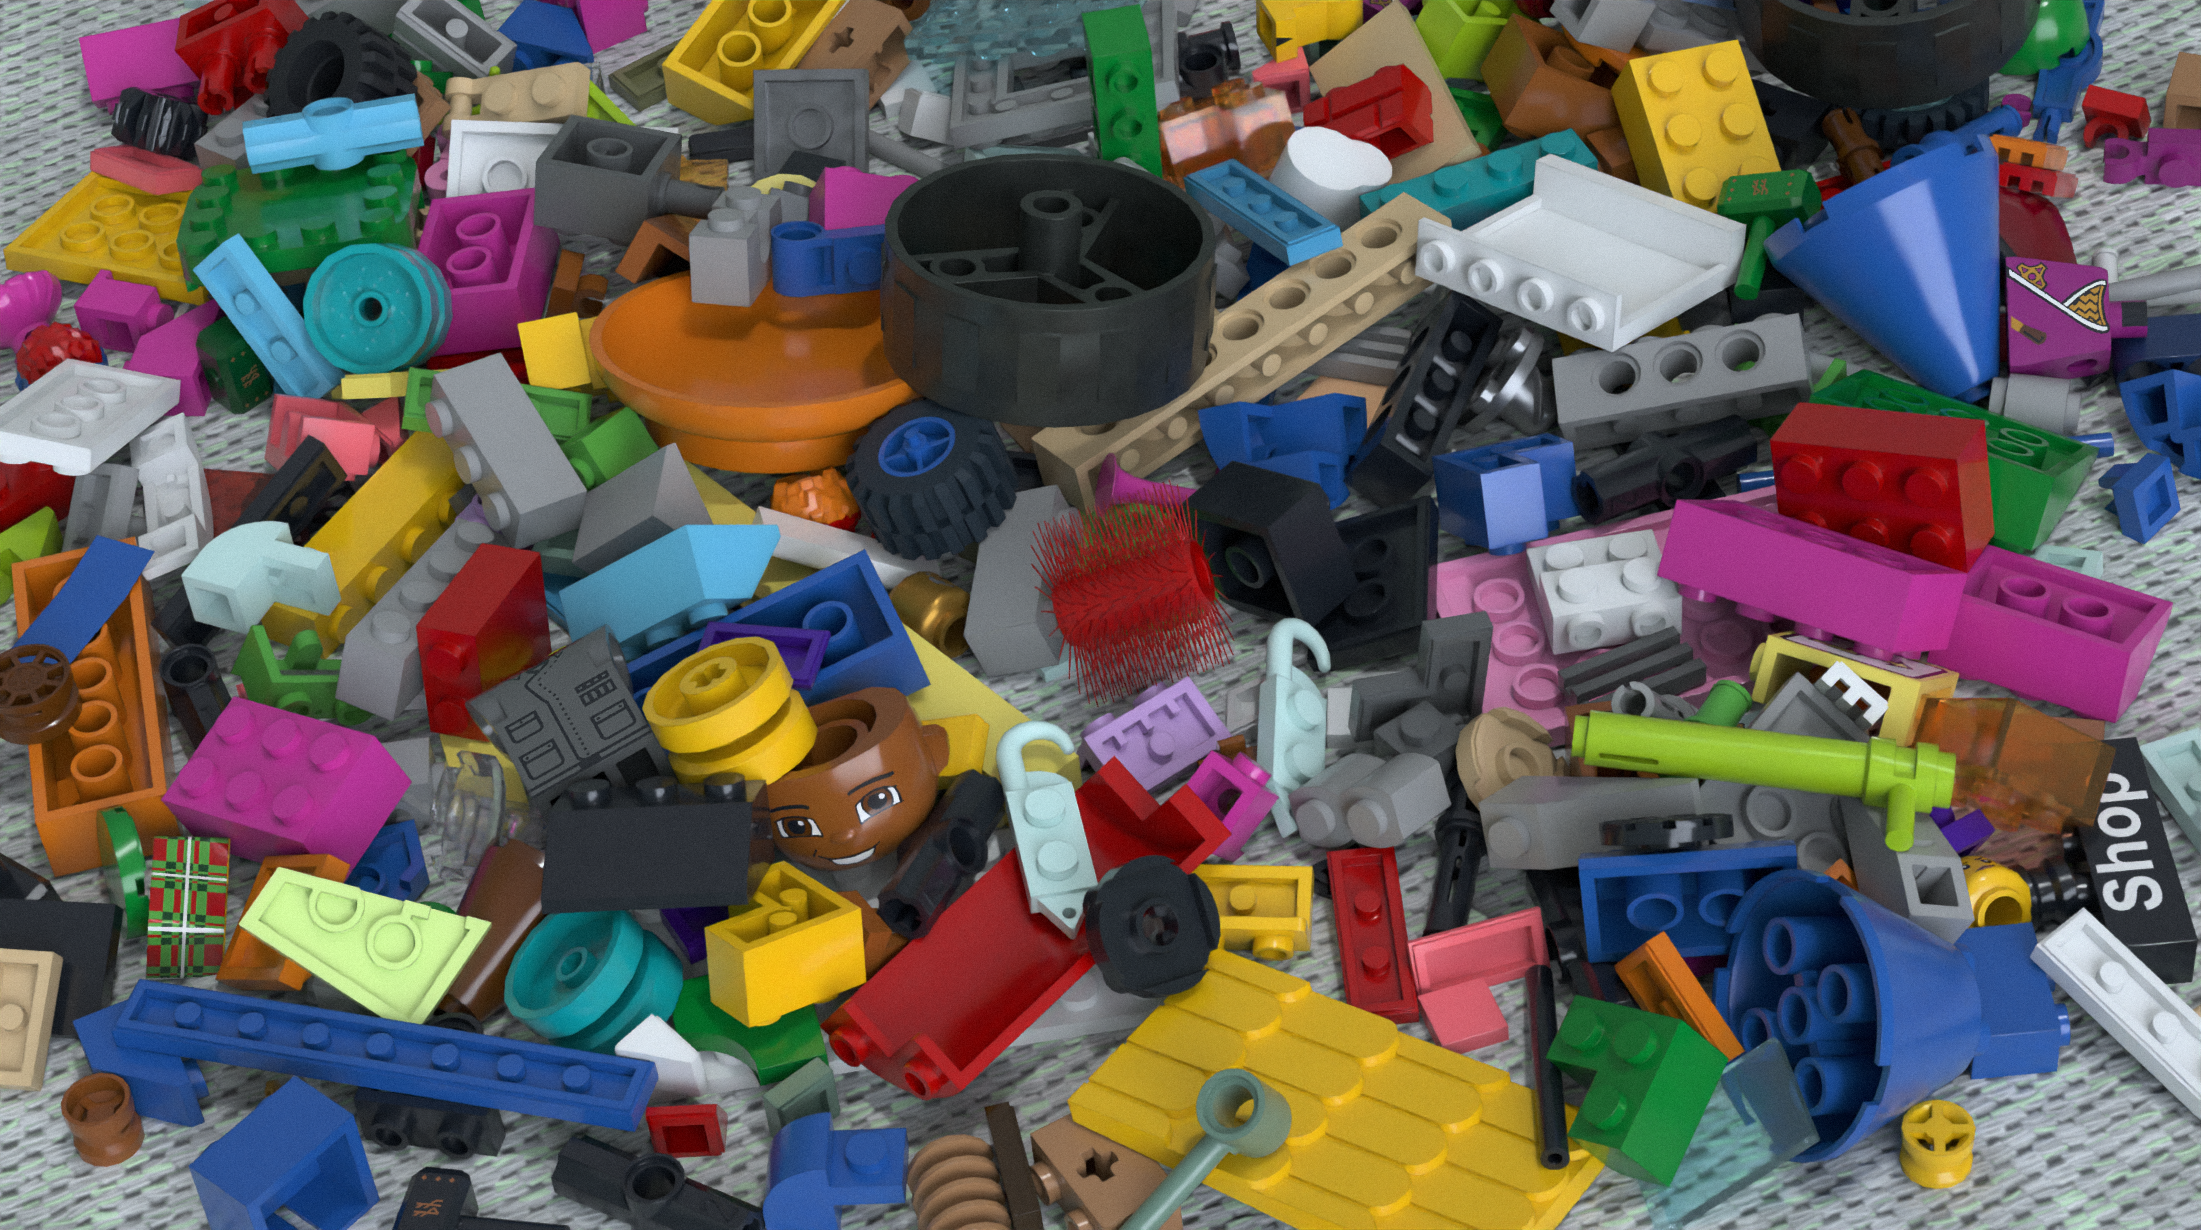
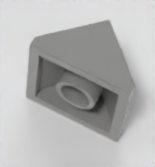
M676 443L666 445L587 493L572 560L574 565L591 575L684 525H714Z

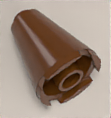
M499 837L492 838L483 850L455 915L466 918L470 916L492 922V927L432 1014L434 1017L444 1013L461 1012L473 1016L482 1024L506 1004L504 1001L505 978L514 955L530 932L548 915L542 914L541 906L545 854L540 850L513 838H510L502 848Z

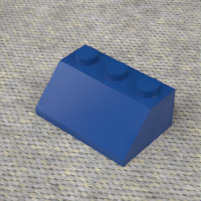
M1794 839L1699 845L1670 849L1612 850L1607 852L1581 853L1578 858L1588 962L1621 961L1645 942L1665 931L1681 957L1728 955L1735 933H1727L1725 928L1735 907L1744 894L1763 877L1776 871L1797 869V853Z

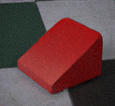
M718 1104L646 1107L645 1116L654 1153H663L674 1158L721 1156L722 1153H725L728 1116Z

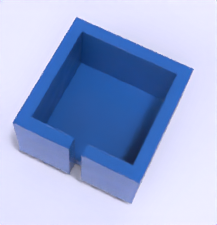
M296 1075L275 1093L264 1098L256 1106L255 1110L222 1138L211 1143L196 1160L188 1165L211 1230H298L274 1213L282 1205L317 1230H347L380 1201L354 1115Z

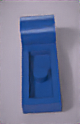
M790 221L774 226L771 229L773 290L778 294L789 297H807L834 293L836 295L880 290L881 243H884L885 224L825 230L820 224L809 221Z

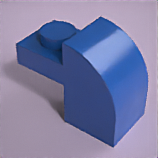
M831 1112L804 1116L784 1126L773 1137L769 1147L763 1203V1217L766 1230H841L843 1205L905 1203L909 1159V1141L906 1128L834 1130Z

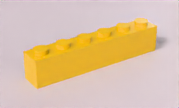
M415 431L310 539L304 547H310L329 554L341 601L329 616L274 602L261 619L268 639L290 647L296 634L304 630H314L317 632L323 647L320 658L327 659L341 643L345 644L346 635L455 522L457 514L448 500L462 489L465 483L456 470L453 452L443 437L438 438L433 433Z

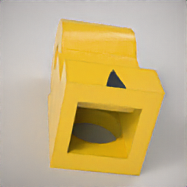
M1256 0L1257 34L1276 63L1298 58V47L1326 39L1343 40L1363 25V0Z

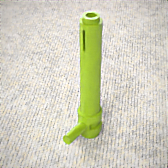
M1590 710L1589 717L1576 715L1571 750L1572 757L1585 758L1584 765L1861 798L1863 805L1887 808L1885 843L1888 848L1897 852H1904L1913 846L1915 812L1930 814L1932 807L1950 808L1956 765V753L1939 751V744L1917 742L1916 748L1896 746V739L1871 736L1869 741L1865 743Z

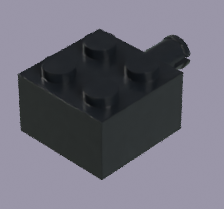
M1232 460L1187 498L1193 538L1195 539V510H1197V543L1201 547L1206 529L1203 552L1207 559L1216 552L1208 563L1212 574L1223 576H1213L1214 585L1229 601L1217 592L1219 599L1236 610L1276 622L1284 618H1298L1314 627L1359 587L1350 563V552L1340 538L1330 512L1329 498L1319 483ZM1185 500V501L1182 503V505H1183V510H1184V514H1185V519H1186V523H1187V527H1188L1189 520H1188L1187 503H1186V500ZM1180 504V505H1179L1180 515H1181V519H1182V522H1183V525H1184V529H1185V524H1184V519H1183V514H1182V509H1181V504ZM1176 510V516H1177V519H1178V521H1179L1178 512H1177V510Z

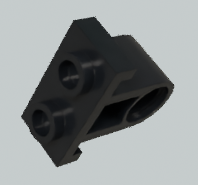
M461 1012L444 1013L433 1017L423 1024L484 1034L481 1023L471 1015ZM361 1086L358 1087L353 1099L365 1139L372 1140L380 1147L388 1150H403L410 1145L439 1149L443 1154L455 1159H468L474 1154L497 1157L506 1137L499 1109L397 1092H380L379 1089Z

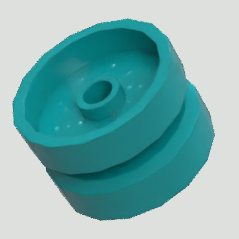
M398 243L349 245L327 256L310 276L303 298L304 324L316 350L335 367L354 374L408 371L410 367H416L428 361L445 342L453 318L451 291L441 270L422 252ZM375 298L382 305V313L377 320L372 312V304Z
M628 910L548 914L530 932L514 955L505 978L504 1001L515 1018L534 1034L547 1038L550 1045L616 1056L615 1046L651 1014L655 1017L658 1015L665 1023L669 1019L683 987V964L675 951L656 934L642 929L636 917Z

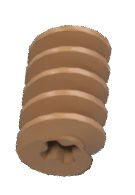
M966 1134L946 1135L930 1142L915 1154L908 1165L907 1184L912 1193V1205L917 1215L918 1230H1011V1218L1007 1208L1004 1206L1006 1201L1005 1194L1001 1185H999L1000 1174L995 1163L992 1162L995 1155L988 1143L981 1138Z

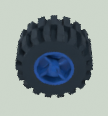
M923 396L912 399V402L903 407L898 405L889 410L887 416L874 420L867 427L869 432L866 435L857 438L852 446L855 453L847 457L845 465L848 474L845 476L847 485L878 543H882L884 549L892 555L901 553L903 559L914 561L921 555H924L928 561L940 559L944 553L951 552L952 555L965 551L964 547L974 541L978 544L988 537L986 531L991 526L999 527L1006 519L1003 510L1014 506L1017 498L1014 490L1019 488V478L1004 443L991 420L976 418L949 409Z

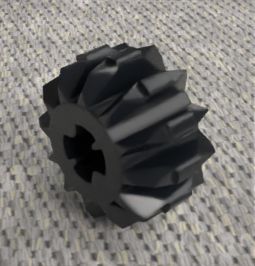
M130 87L121 91L119 101L115 103L111 134L118 141L138 147L139 149L189 159L197 156L194 143L207 134L208 126L206 125L209 114L202 111L196 102L149 89Z

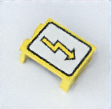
M1794 631L1768 635L1766 643L1762 642L1757 647L1753 655L1749 678L1755 682L1751 698L1752 701L1762 704L1768 703L1786 680L1796 672L1802 674L1809 681L1813 663L1830 668L1836 661L1839 663L1842 661L1860 678L1892 687L1887 704L1889 708L1885 711L1878 737L1896 739V746L1908 747L1915 745L1917 742H1926L1942 737L1959 677L1957 672L1915 659L1893 655L1892 661H1883L1860 655L1852 650L1855 641L1835 635L1833 641H1822L1800 635Z

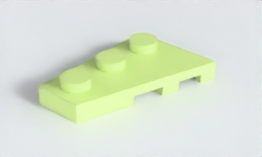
M278 867L240 921L239 926L376 1017L425 1024L491 929L492 922L470 916L466 918L432 909L428 905L408 900L393 899L363 891L359 887Z

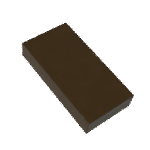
M1009 1101L986 1106L984 1109L991 1148L1000 1174V1184L1005 1194V1203L1011 1218L1012 1230H1044L1041 1209L1014 1106H1010Z

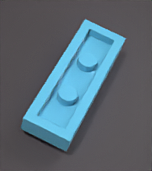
M239 233L223 242L193 269L286 395L323 399L341 384V378H345L343 371L335 367L316 350L305 328L304 319Z

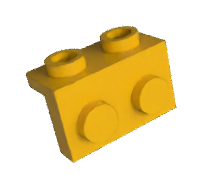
M1200 864L1192 872L1205 882L1215 900L1220 918L1221 933L1218 948L1223 950H1252L1253 956L1268 961L1291 959L1294 956V951L1310 952L1314 895V871L1312 866Z

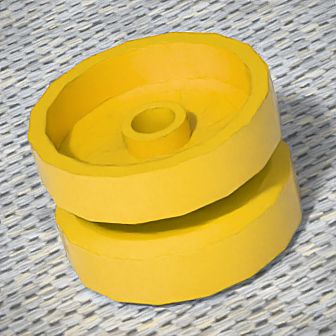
M761 637L731 639L711 645L683 659L663 674L647 692L642 707L660 746L669 750L668 759L680 784L703 783L705 778L720 773H740L745 776V781L766 780L767 785L780 779L803 760L814 746L818 728L799 691L791 689L793 679L775 643Z

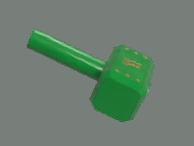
M1804 169L1738 175L1731 176L1723 182L1717 203V214L1745 224V238H1748L1734 288V293L1737 297L1743 300H1754L1758 297L1768 259L1763 242L1793 219L1799 218L1803 225L1806 220L1820 211L1822 204L1821 193L1811 172Z

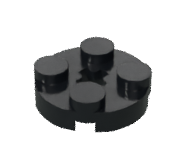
M1149 855L1118 864L1106 872L1098 885L1089 888L1084 895L1082 906L1086 916L1085 929L1088 946L1096 965L1102 972L1106 985L1114 992L1119 994L1131 993L1141 998H1161L1192 988L1202 980L1208 969H1202L1208 962L1210 951L1218 948L1221 934L1218 909L1205 882L1195 873L1187 875L1180 867L1170 864L1175 862L1173 859L1160 855ZM1146 910L1150 918L1156 919L1160 917L1163 922L1164 931L1156 934L1157 945L1153 944L1143 931L1142 921H1144Z

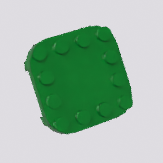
M406 149L365 155L364 159L354 166L331 171L317 169L311 164L252 174L250 167L236 170L235 166L230 164L211 166L202 171L203 183L197 186L188 198L176 239L187 292L204 286L193 269L223 242L238 233L268 273L315 268L327 256L355 244L398 243L417 250L414 237L417 209L425 208L417 165L414 158L407 155Z

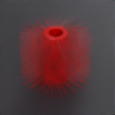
M1170 479L1169 484L1179 521L1171 502L1170 493L1168 495L1165 484L1162 482L1170 502L1172 516L1166 505L1161 485V492L1159 489L1158 491L1164 502L1167 518L1163 513L1162 502L1160 504L1154 484L1153 488L1158 500L1157 505L1162 513L1163 522L1156 508L1153 492H1151V496L1149 489H1147L1155 508L1157 521L1155 514L1151 511L1145 488H1143L1146 496L1144 504L1139 490H1137L1146 514L1147 525L1141 514L1136 493V501L1134 498L1133 500L1140 513L1143 529L1139 524L1137 511L1135 512L1129 492L1127 493L1133 512H1130L1128 500L1126 505L1123 497L1122 499L1130 516L1132 530L1130 522L1129 524L1127 522L1120 496L1118 497L1122 511L1119 508V512L1112 498L1121 523L1119 527L1112 503L1110 502L1112 512L1108 506L1113 518L1110 521L1103 500L1109 522L1105 520L1103 509L1102 516L1097 505L1106 528V533L1105 530L1103 533L1095 504L1094 508L1097 519L1094 516L1095 523L1088 506L1087 509L1096 534L1092 533L1086 510L1087 520L1084 514L1083 517L1088 526L1087 532L1079 509L1078 512L1084 531L1080 527L1079 517H1077V524L1072 514L1081 536L1080 543L1070 513L1069 516L1073 530L1071 525H1069V531L1064 515L1062 517L1072 545L1067 541L1062 518L1060 519L1063 531L1059 523L1058 526L1062 532L1063 542L1054 517L1053 520L1060 541L1056 537L1054 525L1053 535L1047 522L1057 546L1058 556L1053 549L1047 525L1044 521L1048 538L1045 533L1044 536L1052 549L1056 566L1053 563L1039 523L1037 524L1048 555L1045 550H1042L1034 531H1032L1052 574L1051 576L1034 548L1030 545L1053 584L1052 588L1034 565L1031 564L1052 591V594H1050L1051 598L1035 586L1053 603L1054 611H1041L1055 613L1058 626L1049 636L1060 627L1064 638L1058 659H1060L1065 639L1067 640L1066 644L1069 643V679L1071 646L1074 647L1079 694L1078 658L1080 659L1089 704L1090 699L1086 681L1088 683V677L1097 707L1099 706L1087 661L1094 676L1096 694L1098 696V687L1105 704L1095 676V668L1100 677L1106 702L1104 687L1107 692L1108 690L1105 679L1113 702L1115 701L1106 676L1108 674L1104 668L1103 660L1110 675L1114 696V686L1119 696L1120 694L1112 677L1113 669L1122 699H1124L1119 680L1122 688L1124 682L1129 696L1130 694L1120 669L1122 665L1125 669L1131 694L1130 682L1134 687L1131 681V674L1139 694L1132 669L1137 675L1139 688H1141L1139 679L1143 688H1145L1137 670L1138 662L1147 689L1148 686L1144 673L1147 680L1149 674L1152 685L1154 684L1146 660L1150 662L1156 686L1155 674L1157 679H1159L1155 671L1156 666L1163 682L1158 667L1160 663L1155 656L1154 647L1161 662L1164 680H1166L1165 673L1168 681L1169 677L1162 662L1160 648L1163 659L1165 656L1172 683L1174 682L1170 667L1173 672L1175 669L1178 680H1180L1171 656L1172 650L1176 656L1181 678H1183L1181 669L1184 671L1180 663L1182 661L1187 676H1189L1183 659L1185 655L1180 648V642L1185 651L1190 672V666L1193 673L1194 669L1187 654L1185 641L1188 644V651L1190 648L1197 674L1199 675L1195 660L1198 661V664L1200 661L1203 672L1205 670L1197 651L1196 640L1201 648L1206 670H1208L1206 661L1207 663L1209 662L1203 651L1200 635L1203 638L1206 654L1208 652L1213 670L1215 669L1208 650L1210 648L1206 642L1205 634L1212 648L1215 664L1217 660L1219 665V661L1213 648L1211 635L1216 642L1224 667L1221 657L1222 651L1217 643L1214 625L1227 661L1230 664L1220 637L1222 635L1217 628L1213 614L1232 655H1234L1217 615L1221 618L1233 641L1235 640L1214 603L1215 600L1232 621L1215 597L1216 590L1229 601L1214 585L1213 576H1223L1212 574L1208 563L1216 552L1208 559L1203 552L1206 529L1201 547L1197 543V510H1195V540H1193L1187 494L1188 527L1178 484H1176L1185 524L1184 529L1180 508L1177 506ZM1146 505H1147V507H1148V509H1149V511H1150V514H1151V517H1152V521H1153V525H1154V529H1153V527H1152V525H1151V522H1150V520H1149V517H1148V514H1147V510H1146ZM1131 513H1132V515L1134 516V518H1135V520H1136V522H1137L1138 531H1137L1136 526H1135V524H1134V522H1133V519H1132V517H1131ZM1121 514H1122V516H1123V518H1124V520H1125V522H1126V526H1127L1128 533H1129V538H1128V536H1127V533H1126V531H1125L1124 525H1123V523H1122ZM1113 520H1114L1115 525H1116V530H1117L1118 538H1117V536H1116V534H1115V532H1114ZM1107 524L1109 525L1113 533V540L1107 528ZM1097 525H1098V527H1099V529H1100V531H1101V534H1102V537H1103V541H1104V544H1105V548H1104V546H1103V544H1102V542H1101L1100 536H1099V534H1098ZM1089 531H1090V533H1091V537H1092V541H1093V546H1092L1091 543H1090ZM1082 532L1088 541L1089 550L1082 536ZM1073 535H1074V537H1075V539H1076V541H1077V545H1078V548H1079L1080 556L1078 555V552H1077V550H1076V547H1075V544H1074V541H1073ZM1064 539H1065L1066 544H1067L1069 556L1067 555V553H1066V551H1065ZM1058 543L1060 544L1062 550L1064 551V558H1063L1062 553H1061V551H1060V549H1059ZM1046 556L1048 557V559H1049L1050 562L1052 563V566H1053L1055 575H1054V573H1053V571H1052V568H1051V566H1050V564H1049V562H1048ZM1189 635L1196 650L1197 659L1192 651L1191 644L1189 641ZM1163 641H1164V643H1165V645H1166V648H1167V651H1168V653H1169L1170 660H1171V664H1170V662H1169V660H1168V658H1167V656H1166V653H1165V650H1164V646H1163ZM1174 641L1179 649L1180 661L1177 657ZM1138 648L1145 664V670L1139 658ZM1149 649L1151 650V652H1152V654H1153L1155 669H1154L1153 664H1152V661H1151ZM1081 653H1082V657H1083L1084 664H1085V667H1086V679H1085V673H1084V668H1083ZM1112 654L1118 666L1120 677L1115 669ZM1123 654L1128 662L1129 674L1126 670ZM1134 654H1135V656H1136V658H1137V667H1136V662H1135ZM1129 655L1131 657L1135 670L1129 661ZM1109 661H1110V663H1111L1112 675H1111V671H1110ZM1098 662L1100 663V665H1101V667H1102L1103 679H1102V677H1101V673H1100V669H1099Z

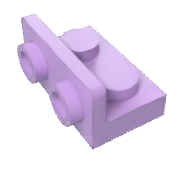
M1189 676L1169 688L1164 682L1157 683V686L1156 684L1151 686L1133 701L1132 706L1134 708L1117 719L1112 713H1107L1093 721L1081 732L1080 737L1083 741L1076 754L1079 755L1081 770L1091 765L1095 772L1115 756L1151 795L1197 767V761L1205 759L1211 750L1216 752V741L1233 736Z

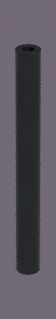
M1534 965L1526 971L1525 982L1540 1161L1547 1169L1559 1170L1567 1166L1570 1161L1562 1070L1546 1059V1055L1558 1032L1553 972L1545 965Z

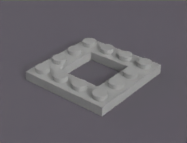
M1140 0L1099 9L1106 10L1140 4L1152 49L1157 112L1164 110L1172 102L1180 101L1178 26L1174 0ZM1081 14L957 40L949 127L955 149L968 146L975 150L988 149L998 145L1005 138L1024 134L1030 138L1044 137L1054 133L1061 126L1079 122L1086 126H1093L1088 76L1013 92L1014 70L1028 67L1032 71H1043L1055 67L1064 59L1083 56L1086 59Z

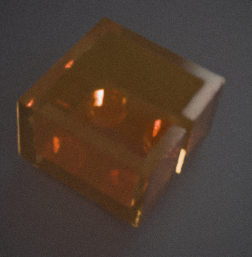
M1927 698L1911 748H1916L1917 742L1939 744V751L1956 753L1954 785L1950 806L1964 808L1968 805L1974 809L1979 808L1992 826L2002 831L2017 832L2019 825L2024 824L2033 829L2051 834H2060L2063 826H2093L2116 753V748L2013 698Z

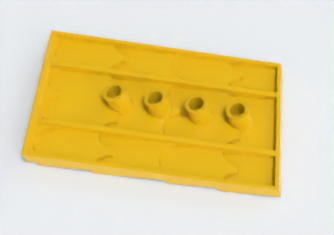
M1220 948L1209 953L1208 962L1202 969H1208L1200 982L1186 991L1169 995L1163 1001L1164 1005H1159L1126 1039L1127 1043H1122L1088 1078L1089 1082H1084L1067 1100L1074 1122L1174 1169L1206 1134L1198 1121L1196 1113L1197 1098L1205 1082L1217 1072L1225 1069L1237 1068L1248 1071L1282 1094L1288 1102L1292 1116L1289 1134L1276 1151L1264 1157L1250 1158L1239 1153L1235 1156L1228 1152L1201 1183L1299 1230H1555L1605 1166V1164L1568 1137L1570 1161L1567 1166L1559 1170L1545 1168L1540 1161L1535 1090L1511 1082L1509 1072L1398 1031L1396 1024L1389 1019L1312 991L1310 982ZM1253 1099L1243 1103L1237 1110L1234 1119L1235 1128L1246 1123L1251 1117L1254 1109ZM1565 1102L1568 1133L1580 1107Z

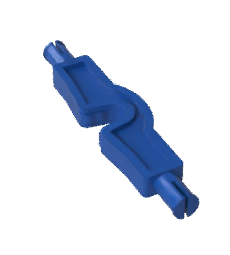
M2083 0L2090 29V38L2085 48L2076 56L2074 48L2060 55V57H2063L2059 58L2060 66L2049 71L2048 69H2039L2038 86L2032 103V116L2039 119L2033 134L2034 141L2043 142L2047 131V143H2057L2062 122L2070 123L2074 119L2082 89L2088 87L2089 84L2091 85L2101 73L2103 66V43L2099 32L2104 19V0Z

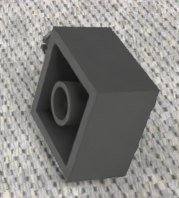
M571 114L536 161L534 225L553 228L556 233L565 236L586 234L607 238L610 242L619 246H630L644 220L669 214L708 220V214L712 211V205L725 191V188L723 186L715 187L680 180L682 134Z

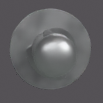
M1531 326L1519 327L1510 337L1504 332L1497 334L1484 364L1486 366L1480 372L1456 423L1468 434L1477 433L1498 415L1521 433L1530 437L1542 434L1554 423L1558 417L1554 383L1540 374L1539 368L1536 365L1544 344V336Z

